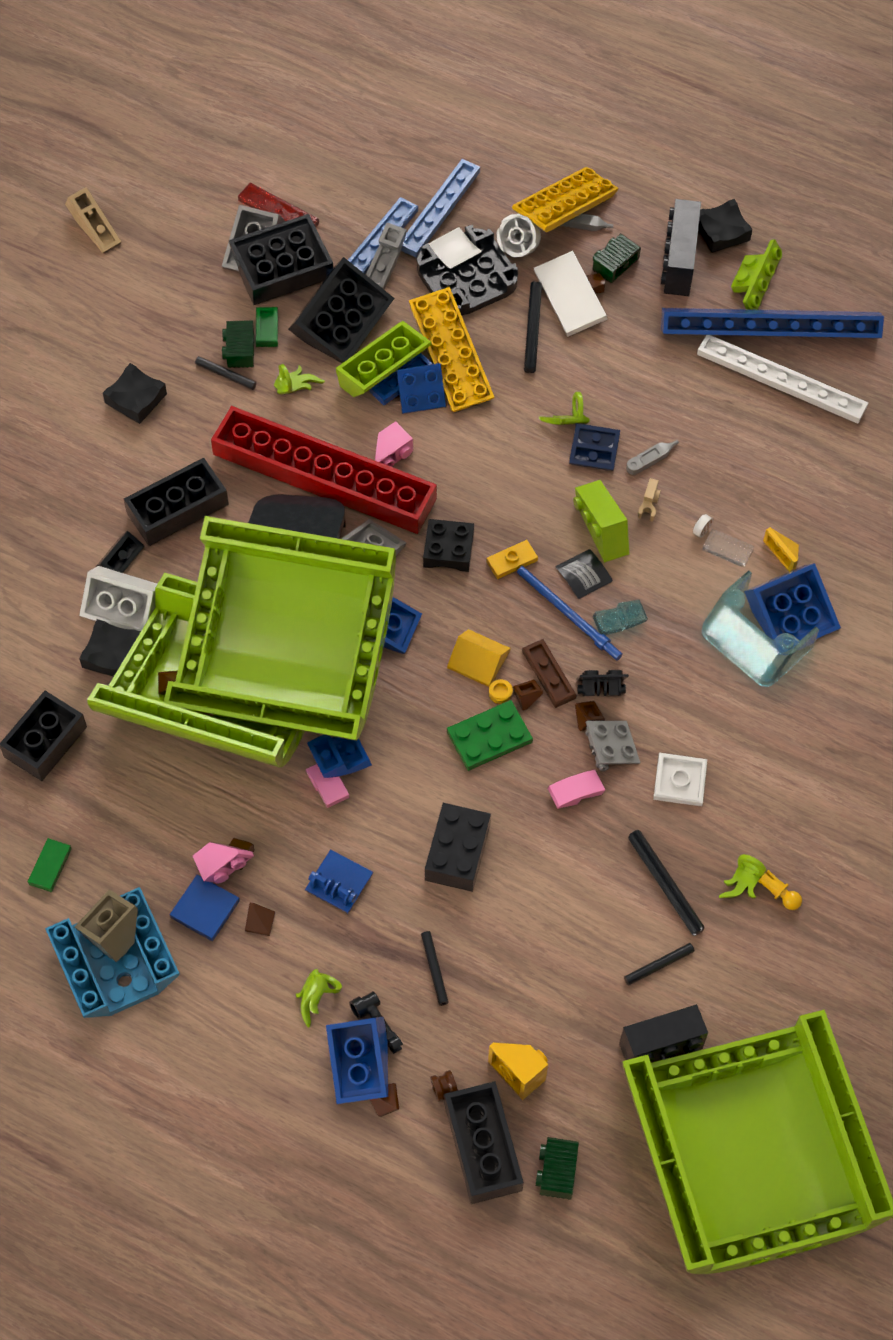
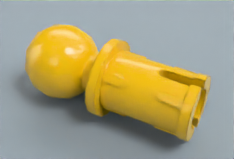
M768 870L758 881L775 895L774 898L776 900L781 897L785 908L796 910L802 905L801 895L796 891H788L787 887L789 884H784L771 871Z

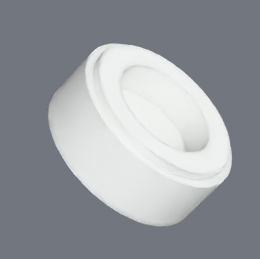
M707 514L702 515L695 524L693 533L700 538L703 537L709 530L713 518Z

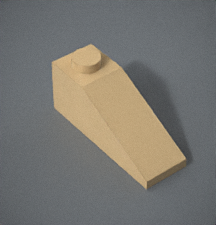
M87 187L68 197L65 203L66 207L78 225L102 253L121 243V240Z

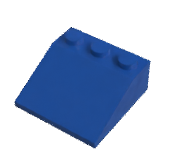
M815 563L804 565L744 591L752 613L778 655L841 628Z

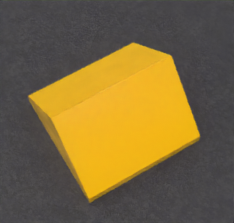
M468 629L458 636L447 668L489 687L511 648Z

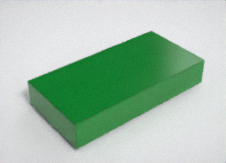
M256 307V347H278V307Z
M47 838L27 881L28 884L52 892L71 852V845Z

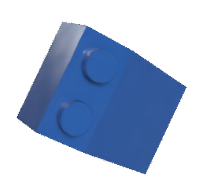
M394 597L392 598L384 648L405 654L422 613Z
M384 1017L326 1025L336 1103L342 1104L388 1097V1042Z

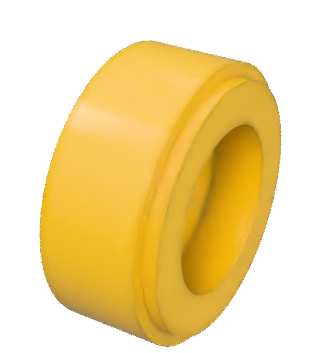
M498 679L490 684L489 697L494 703L502 704L512 698L513 688L508 681Z

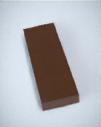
M544 639L522 648V653L555 708L576 699L577 695Z

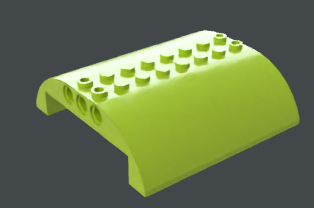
M205 516L200 540L205 545L176 681H168L164 703L196 712L357 741L362 733L371 707L389 623L395 581V548Z
M164 572L155 587L154 611L108 686L101 683L96 684L87 699L89 708L105 715L272 766H285L296 751L305 731L218 715L211 716L164 703L165 695H159L158 672L178 671L197 586L196 581Z
M825 1009L799 1016L796 1025L793 1027L653 1063L650 1062L648 1055L622 1061L687 1272L692 1274L720 1273L765 1263L850 1238L893 1218V1198Z

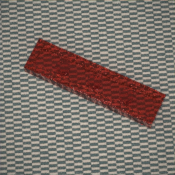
M251 182L238 195V201L245 205L279 214L285 221L309 214ZM309 214L315 227H317L319 219Z

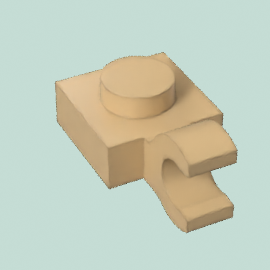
M649 479L643 503L639 507L638 518L641 519L642 514L648 512L651 515L650 521L655 519L656 509L653 503H658L661 493V490L657 489L659 480Z

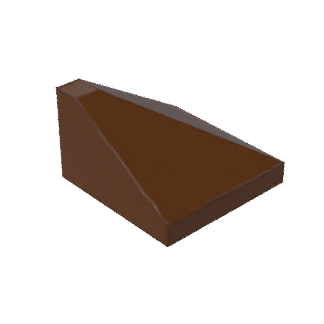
M601 274L586 275L595 294L603 293L605 281Z
M178 671L158 672L159 695L166 694L168 681L175 682Z
M534 679L513 686L514 693L523 711L527 710L543 695V690Z
M595 701L575 704L578 729L580 731L586 730V721H605Z
M250 902L245 931L270 936L275 911Z
M395 1083L388 1084V1097L369 1099L378 1117L399 1110Z

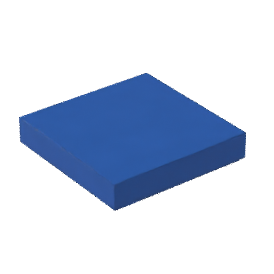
M196 875L170 913V918L213 942L240 899L212 882L203 881L201 876Z

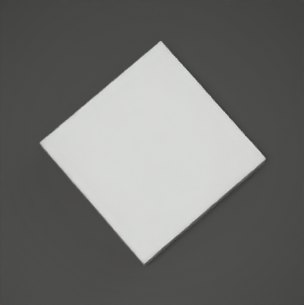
M659 753L653 800L702 806L707 759Z

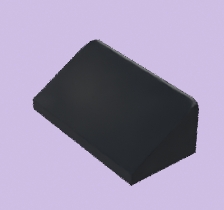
M126 531L96 567L100 566L123 573L145 545L129 531Z

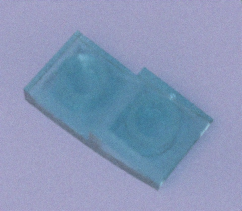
M640 600L618 603L616 608L596 611L592 616L599 633L604 635L635 627L648 620Z

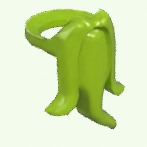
M281 364L278 367L279 375L274 383V387L277 389L278 394H289L302 389L312 390L308 382L323 384L325 380L312 374L301 375L302 368L300 365L296 371L289 373L286 366Z
M575 392L573 395L572 415L539 416L541 421L555 425L587 424L590 422V419L583 414V397L581 392Z
M743 854L738 857V868L733 878L724 880L727 886H733L737 882L735 889L720 894L719 898L738 897L746 888H748V896L753 899L756 898L753 889L759 879L765 874L766 867L758 859Z
M314 969L309 974L301 992L295 994L297 998H302L301 1014L307 1027L311 1025L310 1011L319 1014L318 1003L323 993L336 994L342 989V984L330 975L319 973L318 969ZM327 982L333 985L335 989L329 988Z

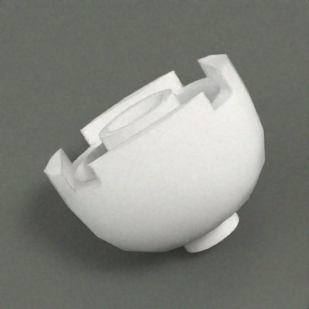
M512 214L504 218L500 228L497 230V242L501 250L512 257H523L534 252L541 239L540 228L531 219L520 214Z

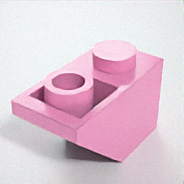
M396 421L378 433L375 461L393 467L399 460L407 458L412 453L413 438Z
M209 842L195 853L193 858L203 881L219 884L225 882L235 870L243 868L246 862L254 855L253 852Z

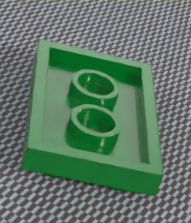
M512 700L447 727V734L468 771L533 743V737Z

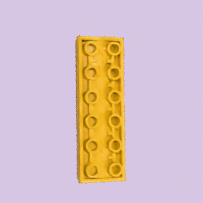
M584 167L513 204L512 209L518 214L531 219L533 223L547 233L610 199L616 194L618 187L613 185L608 179H604L595 173L593 169Z
M450 287L409 300V305L420 333L432 343L427 348L432 363H441L444 394L451 411L454 413L495 399Z

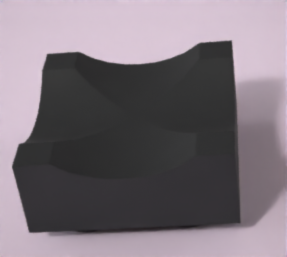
M735 199L729 200L715 208L700 209L698 229L712 253L751 240L752 228L741 215Z
M131 363L125 368L119 379L103 392L105 404L139 424L167 395L164 382L149 377Z
M428 519L423 567H448L469 572L474 523Z
M97 619L90 640L79 658L82 668L114 677L141 631L119 628Z

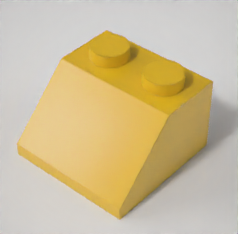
M494 1042L489 1046L488 1063L522 1100L546 1081L548 1059L539 1049L535 1050L531 1045Z

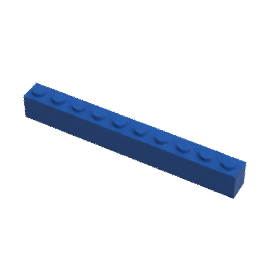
M662 308L661 331L663 334L882 338L884 316L880 312Z

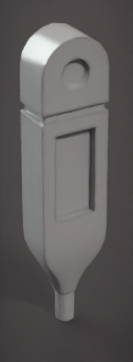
M582 213L560 226L598 231L606 227L613 228L614 224H607L598 216Z
M679 441L658 443L640 453L637 457L631 458L627 462V472L631 475H636L663 460Z

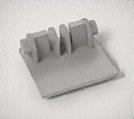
M586 721L587 731L585 734L588 736L590 748L593 749L591 752L592 755H595L596 767L600 771L608 770L609 764H640L627 721Z

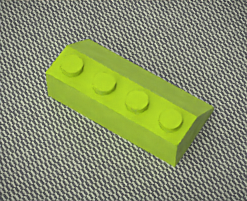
M402 320L336 367L339 385L352 397L364 394L431 346L432 343Z

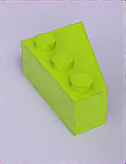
M597 480L575 487L576 497L573 498L574 506L577 511H580L604 563L629 555L628 520L602 481Z

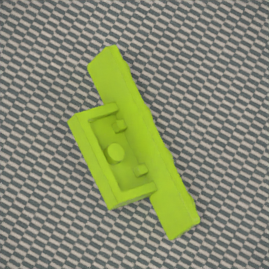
M775 239L770 240L764 254L745 255L731 285L734 293L747 292L743 299V304L747 310L758 309L768 289L770 280L775 273V269L782 258V250Z

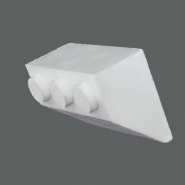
M97 566L87 573L79 616L95 621L99 619L123 629L142 631L155 609V587L157 583Z

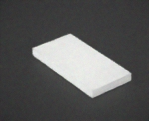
M573 251L534 268V272L539 282L542 283V288L567 337L607 320V315Z

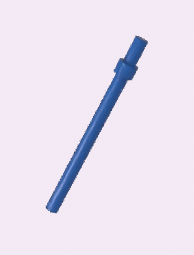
M524 566L517 570V574L595 641L594 645L601 651L605 650L616 661L622 657L623 653L610 643L611 640L606 635L597 632Z

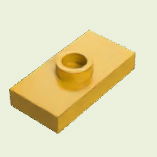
M528 540L486 558L487 564L497 579L517 571L521 566L526 567L538 561V556Z

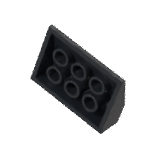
M309 214L229 240L234 259L253 305L321 283L334 268L333 261Z
M343 257L335 265L288 330L306 344L343 363L354 355L395 298Z

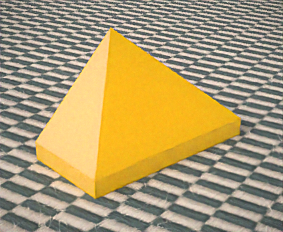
M767 528L763 542L789 572L795 570L798 562L799 545L773 528Z

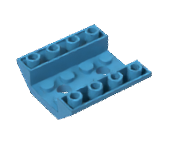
M140 887L120 895V897L138 908L134 944L117 962L102 953L75 928L78 923L72 925L69 918L45 928L84 1018L112 1016L160 994L180 975ZM123 976L132 978L130 985L126 987L119 986L118 980Z

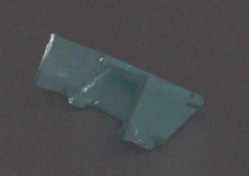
M748 570L722 594L704 620L701 632L706 640L756 683L768 687L778 681L814 647L819 629L815 627L800 641L789 633L780 634L774 640L768 637L739 612L745 604L744 591L748 590L752 572Z

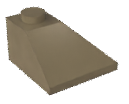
M108 890L79 921L75 928L102 953L117 962L134 944L138 908L116 893Z

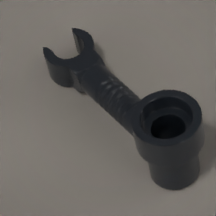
M374 991L362 998L358 996L349 1001L353 1014L359 1020L367 1015H370L371 1018L383 1017L377 1008L380 1005V1000ZM385 1021L388 1047L395 1054L402 1049L403 1043Z

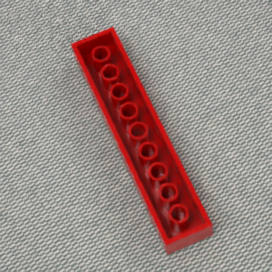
M234 406L230 407L211 439L213 455L320 497L335 499L341 502L343 506L418 534L437 500V484Z

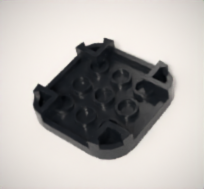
M473 225L465 226L464 234L482 252L453 268L446 266L428 243L421 247V252L417 257L418 275L429 292L432 293L450 287L461 316L502 300L511 295L517 288L518 268L516 263L512 264L494 240V233L489 228L486 231L473 228Z
M270 495L260 499L255 504L248 523L339 539L343 527L346 528L345 507L341 502L326 497Z

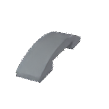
M388 222L379 238L380 245L366 273L370 279L383 289L393 272L407 233L406 229Z

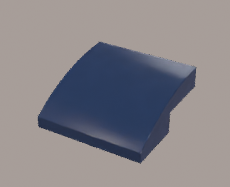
M576 423L569 464L614 471L620 430Z

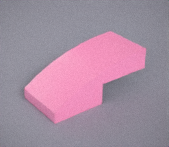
M317 764L306 769L314 788L319 792L327 808L349 798V793L339 776L324 778Z
M591 770L550 785L548 790L557 809L577 805L581 799L602 795L605 788L597 772Z

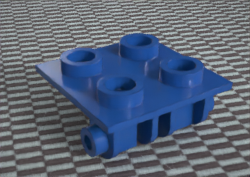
M441 363L397 370L396 381L399 385L402 414L446 407Z
M330 849L318 870L311 872L308 878L310 882L305 891L349 913L371 878L373 871Z

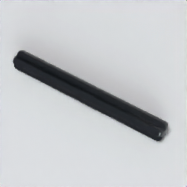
M535 281L531 282L524 363V371L526 373H534L536 371L542 283Z
M635 830L630 833L629 841L691 934L696 936L702 933L704 925L642 832Z

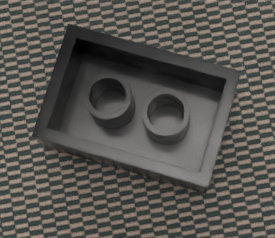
M44 690L0 742V749L4 758L40 781H43L87 728L84 715Z
M448 803L442 804L425 866V881L473 892L490 829L491 813Z
M696 1004L623 1027L619 1045L625 1060L648 1055L650 1062L653 1063L702 1050L708 1036V1030Z

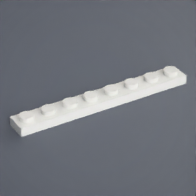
M706 335L698 348L697 355L857 424L867 409L868 402L714 336Z

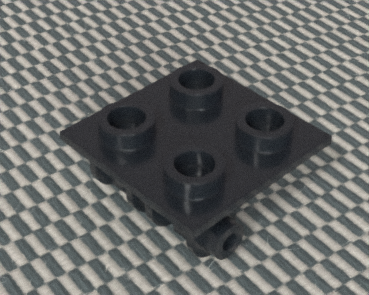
M586 670L577 678V681H582V685H577V693L582 694V696H595L594 682H596V695L600 696V682H603V694L607 696L608 682L609 696H621V694L626 693V685L621 684V680L628 678L629 674H623V670H608L606 675H599L598 670Z

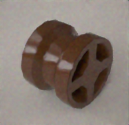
M451 1070L445 1071L442 1076L433 1075L430 1077L438 1102L444 1100V1094L458 1091Z

